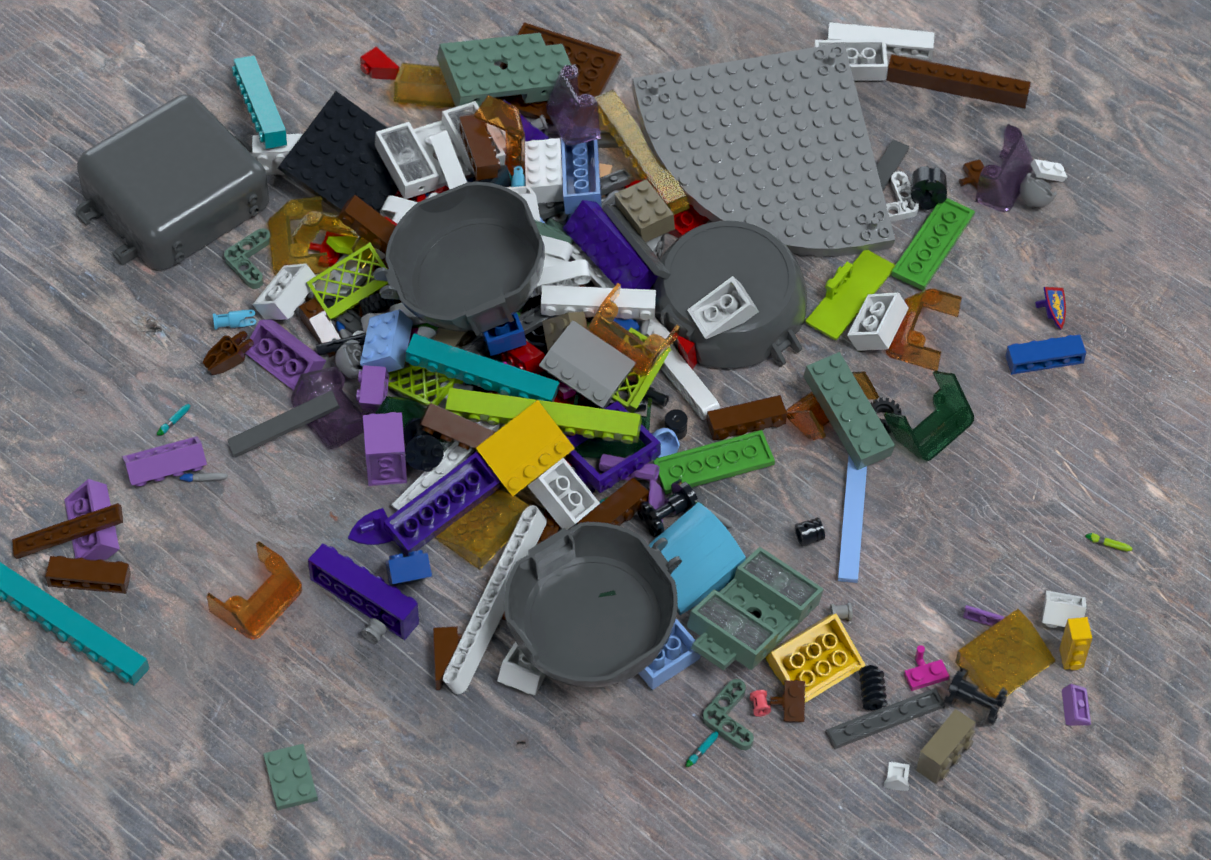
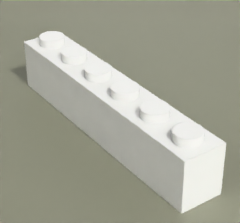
M829 22L828 40H886L887 56L893 54L909 58L932 60L935 32Z
M542 285L541 315L553 316L568 312H584L587 318L655 320L656 290Z

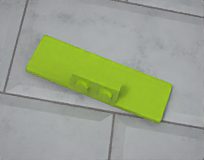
M864 250L853 264L847 261L843 267L840 266L837 269L833 279L830 278L825 285L826 296L806 319V324L833 340H837L858 315L867 295L875 294L891 275L895 264L869 250Z

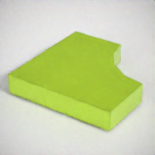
M356 236L328 237L326 241L337 253L351 255L365 246ZM368 248L362 252L361 260L372 262L373 254Z

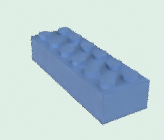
M597 128L561 131L565 214H573L582 200L597 202L602 208Z

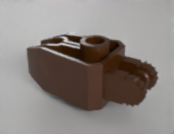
M245 331L239 332L232 338L224 335L207 352L203 364L212 375L224 373L244 362V353L254 345L253 340H245L248 336Z

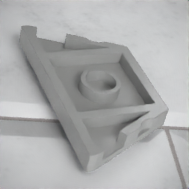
M344 254L336 263L343 260L349 255ZM349 260L346 262L345 270L356 272L358 261ZM360 262L358 272L369 275V270ZM333 270L330 272L329 280L340 282L342 271ZM344 272L342 282L353 285L355 274ZM357 275L355 285L361 286L368 277ZM319 280L315 284V289L324 292L326 281ZM328 282L326 292L337 295L339 284ZM341 285L339 295L349 296L352 287ZM312 291L307 294L308 298H314ZM325 295V299L336 298L333 296Z

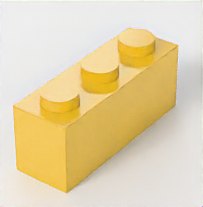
M1088 617L1067 619L1059 647L1064 670L1084 668L1092 641Z

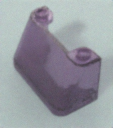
M575 64L566 65L561 69L546 105L550 119L563 142L567 145H576L601 138L597 101L590 94L579 96L578 69Z
M1010 124L1004 130L1003 148L999 158H1004L1005 160L1001 167L991 164L983 168L975 202L1000 212H1008L1013 208L1020 195L1022 180L1027 173H1031L1033 170L1030 164L1033 158L1024 136L1019 128Z
M337 366L301 374L291 396V403L295 408L331 390L333 391L340 409L308 423V426L328 449L338 448L364 433L363 415L376 414L371 408L364 409L361 413L344 393L342 388L345 383V377Z

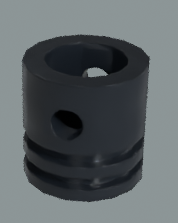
M674 409L670 410L665 416L664 428L674 431L678 440H682L687 434L688 417L686 413L682 410Z
M818 517L795 524L796 537L802 547L816 541L825 540L824 527Z

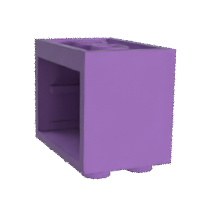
M402 412L363 415L368 486L407 483Z

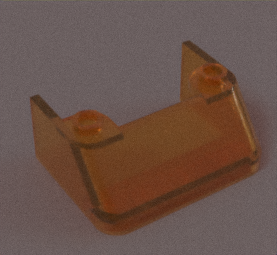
M488 95L474 113V118L506 131L504 165H507L511 177L514 175V168L516 166H521L524 174L525 133L519 110L514 105Z
M617 283L600 305L587 330L636 362L632 371L640 376H645L651 372L677 338L680 326L676 325L666 339L658 334L650 335L645 342L637 338L614 321L618 314V307L614 301L619 296L621 284Z
M931 288L905 298L904 301L908 306V310L889 349H886V353L891 358L938 372L942 352L925 347V336L921 332L914 331L922 307L958 317L962 297Z
M852 372L867 399H878L879 395L866 372ZM812 391L786 409L787 419L808 439L816 440L826 437L823 432L825 430L823 426L830 421Z
M260 541L256 543L258 559L265 564L266 570L272 575L248 600L241 596H232L225 603L210 593L206 595L209 612L245 637L253 640L260 638L302 593L301 581L284 558Z

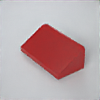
M678 336L679 354L693 370L697 364L695 344Z

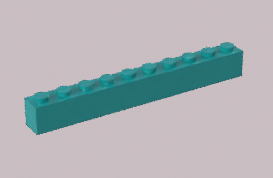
M0 562L1 601H7L14 610L22 611L32 622L37 621L47 632L52 631L62 642L67 641L77 652L82 651L92 662H98L107 672H113L118 675L119 679L124 683L129 682L135 686L150 669L147 658Z

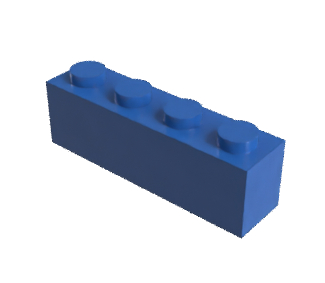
M1068 335L1061 338H1049L1047 340L1007 346L1005 357L1010 373L1013 375L1083 364L1086 350L1081 335Z

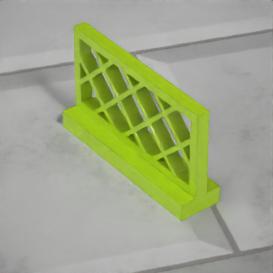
M371 243L363 246L307 282L330 321L358 305L360 300L374 295L381 288L389 285L388 281L375 280L374 276L371 275L373 265L386 268ZM368 248L373 254L372 262L361 260L362 252ZM349 260L358 261L356 272L345 270L346 262ZM360 262L371 264L369 275L358 272ZM333 270L342 271L340 282L329 280L330 272ZM344 272L355 274L353 285L342 282ZM357 275L368 277L365 286L355 285ZM317 280L326 281L324 292L316 290L312 284ZM328 282L339 284L337 295L326 292ZM341 285L352 287L349 296L339 295ZM325 295L336 297L335 304L330 308H327L324 303Z
M630 328L617 350L619 352L628 350L630 358L634 362L644 360L646 369L638 371L635 364L633 367L635 372H630L628 376L636 375L638 383L630 386L626 377L624 380L626 387L619 388L611 400L618 401L629 413H634L671 348L666 345L662 347L635 329ZM631 334L638 338V345H630L629 337ZM651 346L656 349L655 354L647 356L645 347ZM641 348L643 357L634 358L632 349ZM627 390L629 396L627 402L620 398L619 391Z
M411 364L410 367L388 372L389 381L393 377L398 376L397 381L389 382L388 388L425 406H428L429 403L438 406L449 393V388H453L454 383L463 384L462 380L448 378L444 374L430 372L426 368L412 366ZM423 369V373L414 375L415 370ZM410 372V377L402 379V374ZM436 375V379L427 381V377ZM423 378V383L415 385L416 380ZM449 381L446 386L440 388V383ZM411 382V387L402 388L403 384ZM436 385V389L428 391L427 387ZM424 388V393L415 395L416 390ZM437 394V397L432 402L428 401V397Z

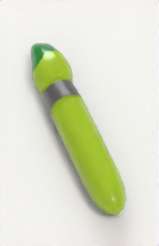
M1095 533L1085 535L1087 539L1094 543L1098 542L1122 551H1132V547L1128 544L1101 537Z

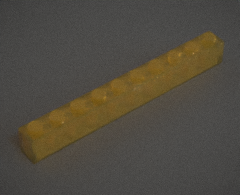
M612 89L594 97L596 102L594 109L597 115H601L605 126L608 125L611 136L615 135L618 146H622L623 153L626 157H629L632 167L637 168L640 179L648 180L674 215L689 209L687 195L672 173L655 157L647 141H645L641 128L615 90Z

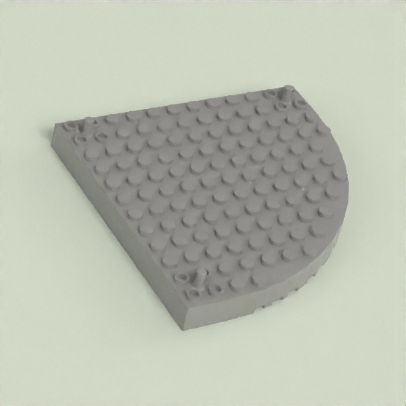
M844 42L632 79L631 89L639 122L652 156H654L658 167L667 177V181L703 217H707L712 222L740 221L761 227L780 239L792 253L799 256L837 257L861 254L864 250L872 252L893 247L895 236Z

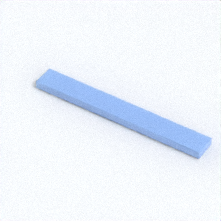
M849 454L838 581L858 583L867 466L858 470Z

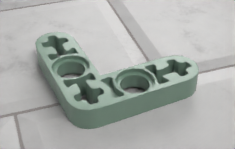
M548 218L546 224L535 220L540 235L562 240L572 245L574 240L563 230L564 225L552 218Z
M264 228L256 230L224 252L226 264L252 289H258L263 285L262 273L248 258L271 243L270 232ZM248 244L253 246L249 250L243 249V246ZM242 265L249 267L245 271L239 270V267Z
M733 679L704 710L703 722L714 732H718L721 737L738 749L749 750L753 745V734L728 716L731 710L744 697L746 685L742 680ZM733 687H740V691L736 690L732 697L731 694L733 693ZM726 699L730 702V705L722 707L719 705V701ZM716 715L715 719H708V716ZM731 725L734 730L732 732H725L723 726ZM747 737V738H748V742H747V741H744V742L742 743V742H741V738H742V739H745V738Z

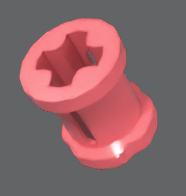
M756 690L750 694V700L753 701L754 705L753 714L758 717L765 716L771 712V707L766 699L767 691Z

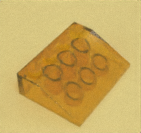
M402 63L394 82V102H398L401 105L416 104L420 107L426 105L434 106L435 108L456 107L440 66Z
M497 490L437 535L435 539L481 570L511 538L523 511L529 505L515 495L512 496L507 492Z
M1016 609L959 649L955 663L969 671V678L986 695L996 699L1003 687L1006 688L1005 690H1008L1007 697L1055 662V658L1032 622L1019 609Z

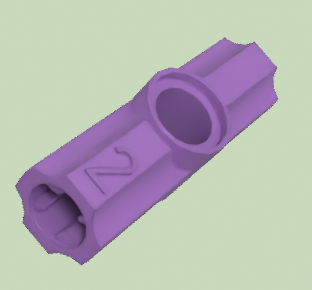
M603 454L599 463V469L606 472L626 458ZM647 463L643 468L631 473L624 480L638 478L648 481L654 480L656 482L660 472L659 466Z

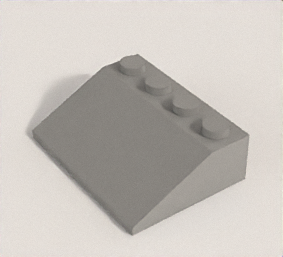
M572 320L550 348L539 366L599 408L605 409L636 362Z

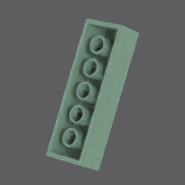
M838 352L807 365L803 377L858 470L891 456L895 445L841 353Z

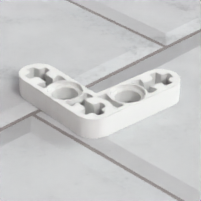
M895 172L891 176V187L897 202L886 204L888 211L893 209L898 212L895 215L889 213L891 222L915 217L919 205L914 203L911 198L910 182L907 175L903 172ZM907 192L909 196L902 197L900 193Z

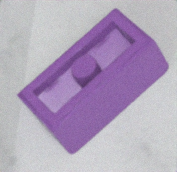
M651 480L649 504L654 509H657L664 505L665 493L657 482Z
M968 605L965 607L963 616L965 619L1002 629L1005 620L1003 616Z
M1069 684L1062 689L1066 725H1090L1087 689Z

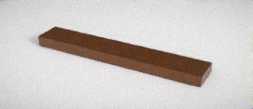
M117 503L12 539L13 556L19 559L123 523L122 506Z

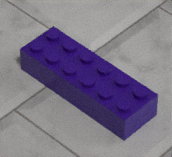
M582 200L563 227V230L617 288L649 290L658 276L654 275L599 204L593 201Z
M476 452L384 521V529L408 557L409 552L418 551L500 489L501 481Z
M322 543L308 559L311 581L367 617L379 620L389 631L403 640H406L418 626V603L414 598L407 597L397 587H391L386 584L381 577H375L365 567L355 564L348 556H342L334 547H328Z

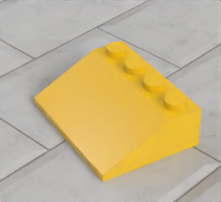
M538 400L476 447L512 496L575 449Z
M836 613L826 616L778 645L765 657L772 671L783 685L785 680L805 681V703L866 666Z

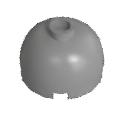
M1027 173L1020 184V194L1024 198L1023 203L1028 207H1044L1049 205L1056 197L1057 192L1053 193L1051 191L1052 186L1043 179L1036 176L1032 178L1030 177L1032 173Z
M356 340L345 342L335 355L338 371L352 379H357L359 371L363 370V367L360 365L363 348L358 345L360 342Z

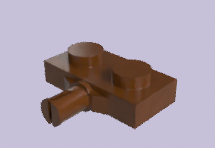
M980 159L964 163L963 169L967 177L959 179L960 186L971 184L977 189L979 194L996 189L997 184Z
M785 680L782 697L770 696V700H778L770 701V705H782L784 722H804L805 681Z

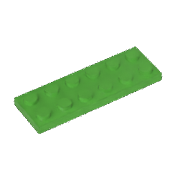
M948 198L942 204H937L893 268L891 276L924 291L974 217L975 211Z
M760 430L656 458V460H653V464L659 466L658 478L666 495L672 493L671 485L679 479H682V483L686 481L691 487L775 465V459L763 431Z

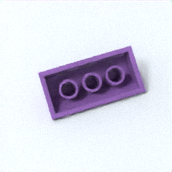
M272 319L259 320L250 337L254 345L245 352V354L296 393L301 392L318 377L326 362L325 359Z
M197 436L122 456L131 485L136 487L147 484L146 481L164 480L165 476L171 474L173 476L182 475L186 470L198 471L207 465L202 443Z
M87 479L64 499L68 520L111 506L107 484ZM115 526L72 540L75 558L106 560L119 550Z

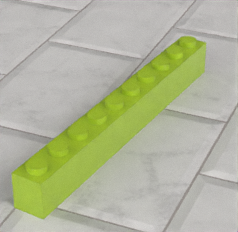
M449 388L445 410L472 422L486 421L489 424L498 425L499 423L507 424L536 400ZM538 400L566 435L574 436L579 434L586 438L601 437L606 441H613L615 439L627 444L638 443L642 422L641 414Z

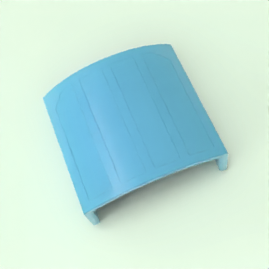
M699 502L649 544L651 548L657 540L665 537L668 544L661 553L669 562L676 556H679L682 560V563L671 574L676 583L678 595L677 612L680 615L698 605L714 589L718 592L734 579L737 567L746 560L744 553L727 528L709 509Z

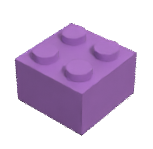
M363 365V370L359 371L358 382H360L361 390H357L356 396L358 405L361 406L363 411L386 413L389 384L387 368Z

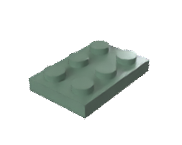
M304 744L263 753L277 811L318 801Z

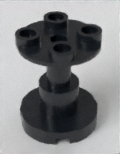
M423 416L416 419L414 417L406 423L403 429L404 442L406 444L405 459L414 469L430 472L441 463L444 456L441 435L435 432L433 435L422 430L423 427L419 426Z
M679 479L672 483L673 495L664 500L665 504L657 509H654L647 501L640 502L638 516L649 526V531L653 537L664 532L661 519L670 514L676 516L682 511L686 513L696 504L697 495L686 481L682 483V479Z
M960 667L948 688L951 694L949 697L945 696L944 704L952 707L957 699L969 705L972 702L977 703L990 710L986 724L994 725L998 717L999 707L1003 708L1006 702L1008 690H1005L1006 688L1003 687L996 699L978 691L979 686L966 681L969 671Z

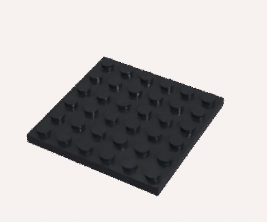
M337 91L334 92L277 168L339 213L346 202L356 195L380 214L387 197L394 196L399 190L375 147L376 132L387 129V127Z

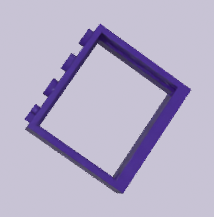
M618 401L605 408L607 410L628 412ZM641 424L639 439L646 446L601 475L575 450H572L563 458L599 493H602L620 480L626 479L631 473L640 470L650 461L656 460L661 455V442ZM579 434L574 436L566 435L574 448L589 439Z

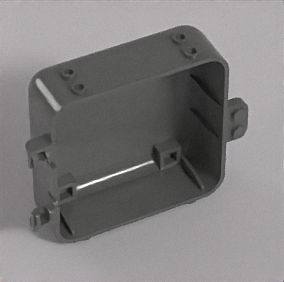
M188 94L173 98L81 154L77 162L81 190L86 201L76 208V216L85 225H88L91 218L98 219L105 215L107 223L122 239H126L127 245L123 244L113 252V256L122 265L139 256L153 269L163 270L170 268L252 216H256L269 203L266 171L263 165L253 156L252 148L243 138L234 136L196 97Z

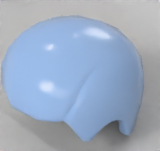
M661 428L652 433L661 442V455L658 458L677 453L680 443L674 431L669 428Z

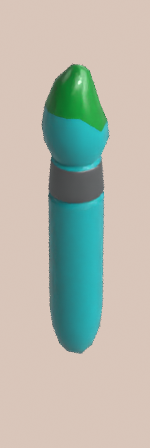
M190 404L182 406L165 424L161 425L157 435L161 436L167 433L169 428L189 411Z
M718 732L711 733L693 755H690L686 762V767L697 763L698 759L716 741Z

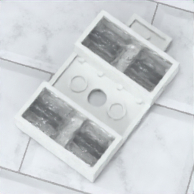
M476 101L442 111L441 121L416 129L412 128L410 122H406L376 132L375 147L404 199L436 190L445 185L448 186L439 160L433 157L435 150L429 137L444 130H447L466 180L475 177L459 132V117L481 114L483 121H486ZM498 118L486 121L487 133H490L492 138L491 145L495 146L496 159L499 158L500 164L504 165L505 152L513 149V143Z

